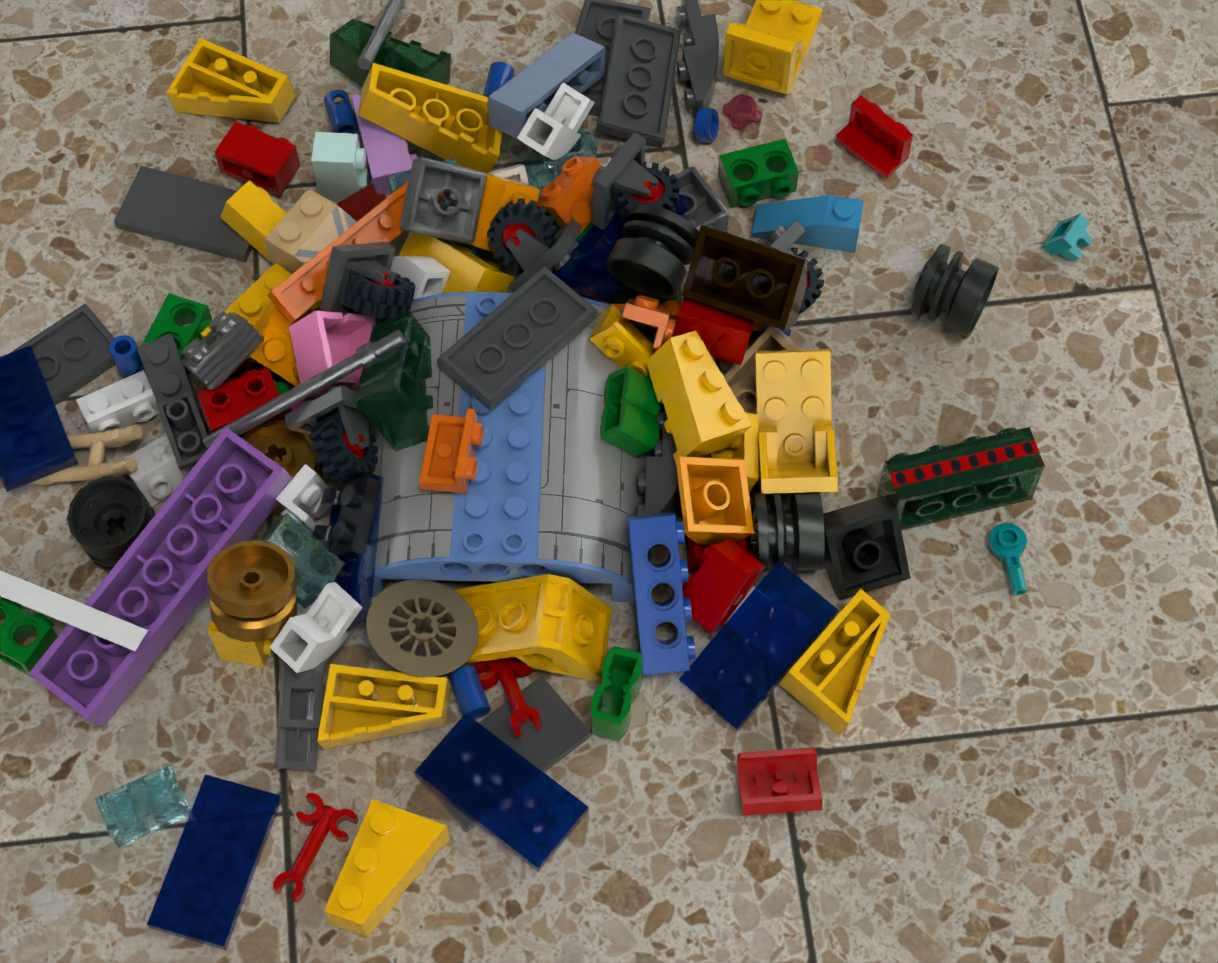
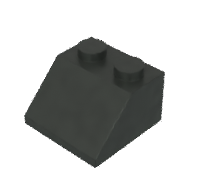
M880 496L823 514L825 534L824 566L839 600L855 596L860 589L868 592L911 579L898 511L884 497Z

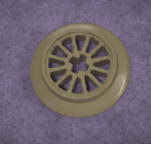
M405 580L392 584L375 597L367 612L366 631L373 649L387 664L406 674L432 677L455 671L471 657L478 642V623L470 605L453 589L434 581ZM420 607L428 608L427 612L423 613ZM407 608H412L413 614ZM432 611H436L439 613L436 616L431 615ZM422 627L428 629V632L424 631L421 635L415 632V629L419 630ZM409 645L412 646L410 652H406L403 650ZM418 648L421 649L422 656L414 655Z

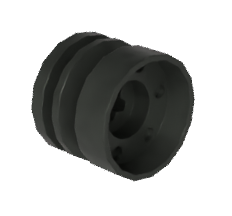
M645 204L633 206L627 217L628 222L624 224L621 230L623 238L617 240L606 263V267L615 279L637 292L655 298H674L687 273L684 265L691 263L699 231L686 219L667 209Z
M940 244L933 256L926 262L914 290L915 295L911 313L920 317L930 303L928 320L934 322L943 309L949 312L946 328L969 337L987 303L999 267L976 258L967 271L961 269L964 257L963 252L958 250L950 263L947 264L950 247Z
M103 477L89 482L77 492L69 505L67 521L71 534L98 568L109 573L156 513L144 494L133 482L122 477Z
M820 492L792 493L790 509H783L779 493L772 494L770 510L766 508L764 494H753L751 512L754 534L748 536L749 550L752 556L766 566L762 572H767L769 555L773 556L775 571H783L785 554H792L796 571L823 570L825 534Z

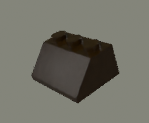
M701 225L682 296L785 331L796 324L806 291L807 259L706 225Z

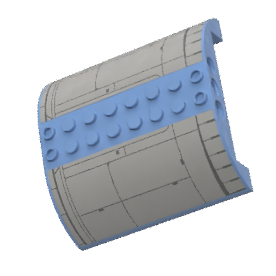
M454 292L430 295L413 299L410 314L408 317H404V319L400 320L396 317L395 320H389L387 317L380 319L386 326V336L400 330L406 343L383 355L388 385L372 394L374 397L390 401L393 415L370 427L369 435H375L376 438L373 446L378 447V453L375 454L378 457V463L375 464L376 467L372 471L358 477H370L380 481L381 485L364 556L349 557L346 592L351 597L375 598L386 588V579L503 582L551 574L570 578L576 583L612 584V602L634 603L626 516L637 515L638 504H645V494H639V471H646L647 457H652L653 449L635 457L604 441L600 435L601 418L606 407L604 404L605 384L609 374L621 369V367L607 357L589 338L602 311L611 305L583 298L598 310V317L492 411L488 410L439 367L437 358L513 293ZM630 320L654 344V335L649 328L641 322ZM467 408L476 409L478 422L484 424V436L482 445L475 446L474 457H477L478 460L477 475L475 480H469L467 494L421 490L419 479L432 414L466 417ZM651 548L649 549L648 555H647V556H648V560H649L650 562H651Z

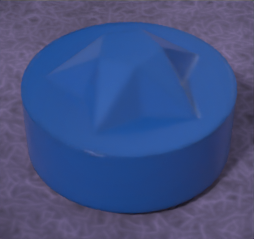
M701 107L697 112L696 118L693 121V129L695 130L698 142L712 143L717 137L719 116L714 108Z

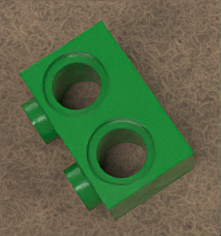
M786 139L719 155L718 176L731 208L741 205L750 206L757 201L772 197H785L797 190L799 171Z
M168 293L142 345L172 334L183 359L185 356L182 352L185 347L195 338L202 340L200 333L212 321L208 305ZM193 322L188 326H182L185 323Z
M2 597L0 599V619L5 620L0 625V661L32 677L29 675L30 671L58 637L53 629L54 623L38 612L30 615L22 611L23 607L20 604ZM36 636V639L31 644L22 645L26 638Z

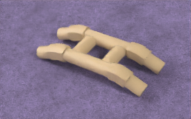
M134 424L125 428L120 427L97 433L69 435L19 433L18 447L36 449L42 452H56L53 468L13 465L11 480L25 481L38 485H52L57 482L97 480L103 477H123L125 474L134 472L137 469L136 461L129 457L120 461L115 460L103 463L105 448L121 447L129 444L130 441L141 438L142 429L139 425ZM90 448L87 466L69 467L72 449Z

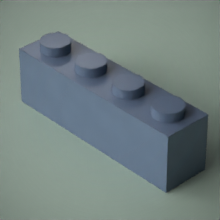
M572 32L488 97L489 126L517 138L535 108L545 113L562 83L567 84L582 94L605 75V46Z

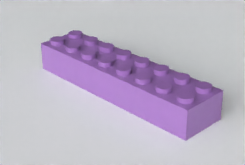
M225 427L85 602L87 606L147 629L148 632L136 651L68 624L30 671L29 675L84 718L103 728L208 594L207 568L213 557L227 546L242 541H250L279 504L276 498L293 478L284 468Z

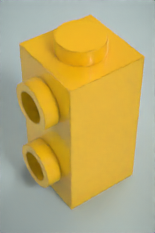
M249 180L226 201L220 218L270 261L265 238L288 211H283L272 201L271 196L266 190L255 186Z

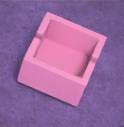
M316 310L289 326L300 384L357 353L356 348L365 343L379 341L375 318L364 314L348 313L343 316L340 312ZM383 356L381 357L382 361L372 367L366 368L364 366L309 397L318 398L326 394L329 388L339 385L347 386L349 389L361 393L373 394L388 385Z

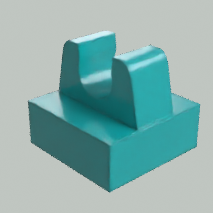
M1082 214L1060 221L1043 244L1044 249L1051 256L1059 253L1069 261L1080 259L1083 254L1077 249L1076 243L1080 248L1089 246L1092 243V239L1086 231L1090 223Z

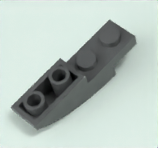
M681 0V6L676 7V15L679 27L684 26L686 33H683L682 61L677 62L679 81H685L687 88L684 89L686 108H692L694 118H696L697 112L701 107L709 108L714 95L719 52L718 26L715 14L701 15L698 0Z
M172 334L138 346L137 349L157 402L156 406L179 469L182 470L195 465L207 451L203 438L209 435V431L190 376L185 366L182 365V358Z
M665 407L657 414L659 431H663V440H658L655 445V457H647L646 471H639V494H645V504H638L637 515L665 512L675 513L681 501L677 467L673 456L677 448L673 435L667 433L664 422L668 420Z
M280 658L278 693L280 695L274 769L314 772L316 771L317 739L322 715L323 662L313 669L296 673Z

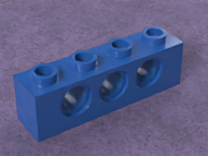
M673 512L626 516L639 653L642 655V674L651 675L689 671V660L696 659L694 637L687 636L685 621H692L690 598H683L682 583L688 582L686 559H679L678 544H685L683 521H676V516ZM656 544L667 546L669 552L667 559L660 564L651 563L647 556L649 549ZM659 583H667L672 587L670 598L664 602L654 601L651 597L652 589ZM662 622H671L676 627L675 634L668 640H660L655 637V629Z

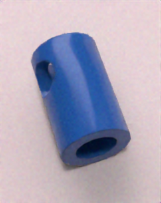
M505 62L492 63L489 68L483 96L489 97L494 91H497L514 77V68Z
M334 90L327 93L323 100L333 133L355 134L358 130V125L348 93L343 90ZM337 97L342 98V100L337 103L333 102V100Z
M127 335L114 338L109 346V351L117 371L124 379L145 370L138 354V346L135 340Z
M475 666L458 668L449 675L453 692L465 721L479 719L491 711Z

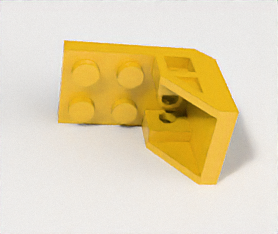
M756 0L746 24L731 22L725 36L723 76L785 95L789 94L820 24L823 9L795 0Z
M830 349L755 351L756 414H758L759 484L761 494L838 492L835 437L832 427Z
M545 574L454 590L470 605L478 623V642L473 654L465 664L516 657L533 669L588 681L602 679V665L607 653L612 608L572 579Z

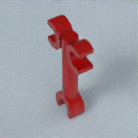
M516 657L473 663L478 675L482 674L478 677L483 689H490L497 685L499 680L501 681L513 711L510 723L512 731L517 738L522 736L520 725L524 722H532L537 731L542 729L539 712L535 708L527 706L515 677L530 675L533 672V668L522 661L518 662L519 659Z
M307 793L306 799L308 803L317 807L316 811L310 815L300 811L296 813V817L301 824L314 827L290 871L279 874L273 882V890L277 894L281 893L287 883H294L296 888L291 897L296 903L301 901L305 895V886L302 880L329 830L337 841L348 842V834L338 829L339 824L343 821L357 824L359 821L354 811L349 809L336 810L329 805L324 806L320 796L314 793Z

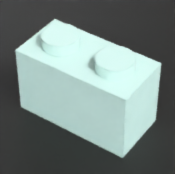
M315 132L311 162L318 194L333 202L361 203L363 189L368 190L370 172L369 169L365 168L366 149L360 148L358 134Z

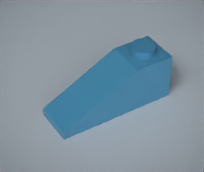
M826 195L757 204L751 237L767 239L781 224L787 229L797 220L806 231L793 244L855 253L864 200Z

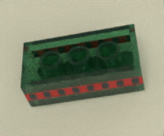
M1010 427L988 437L972 436L958 444L949 446L938 444L927 448L924 452L911 455L899 453L884 462L877 497H884L897 509L901 531L1032 500L1045 465L1030 427L1022 429Z

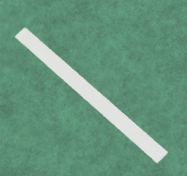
M0 571V596L133 651H136L148 632L147 629Z

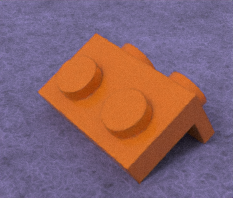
M575 156L566 161L562 167L563 171L553 182L547 184L542 189L536 208L540 210L542 205L547 208V212L552 214L561 228L573 218L582 227L578 234L579 236L592 221L593 208L591 207L594 187L591 183L596 171L602 167L601 163L596 157Z
M639 294L636 296V299L631 298L626 302L622 317L658 327L652 348L658 350L669 338L673 337L677 320L671 319L673 310L658 306L659 299Z
M467 408L466 417L432 414L419 479L421 490L467 494L469 480H475L477 475L478 460L477 457H474L475 446L482 445L484 436V424L478 422L476 409Z

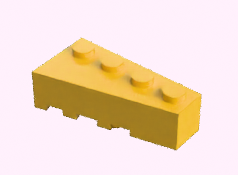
M376 63L372 64L362 87L358 110L359 116L459 167L489 173L494 168L500 155L502 131L489 126L488 97Z

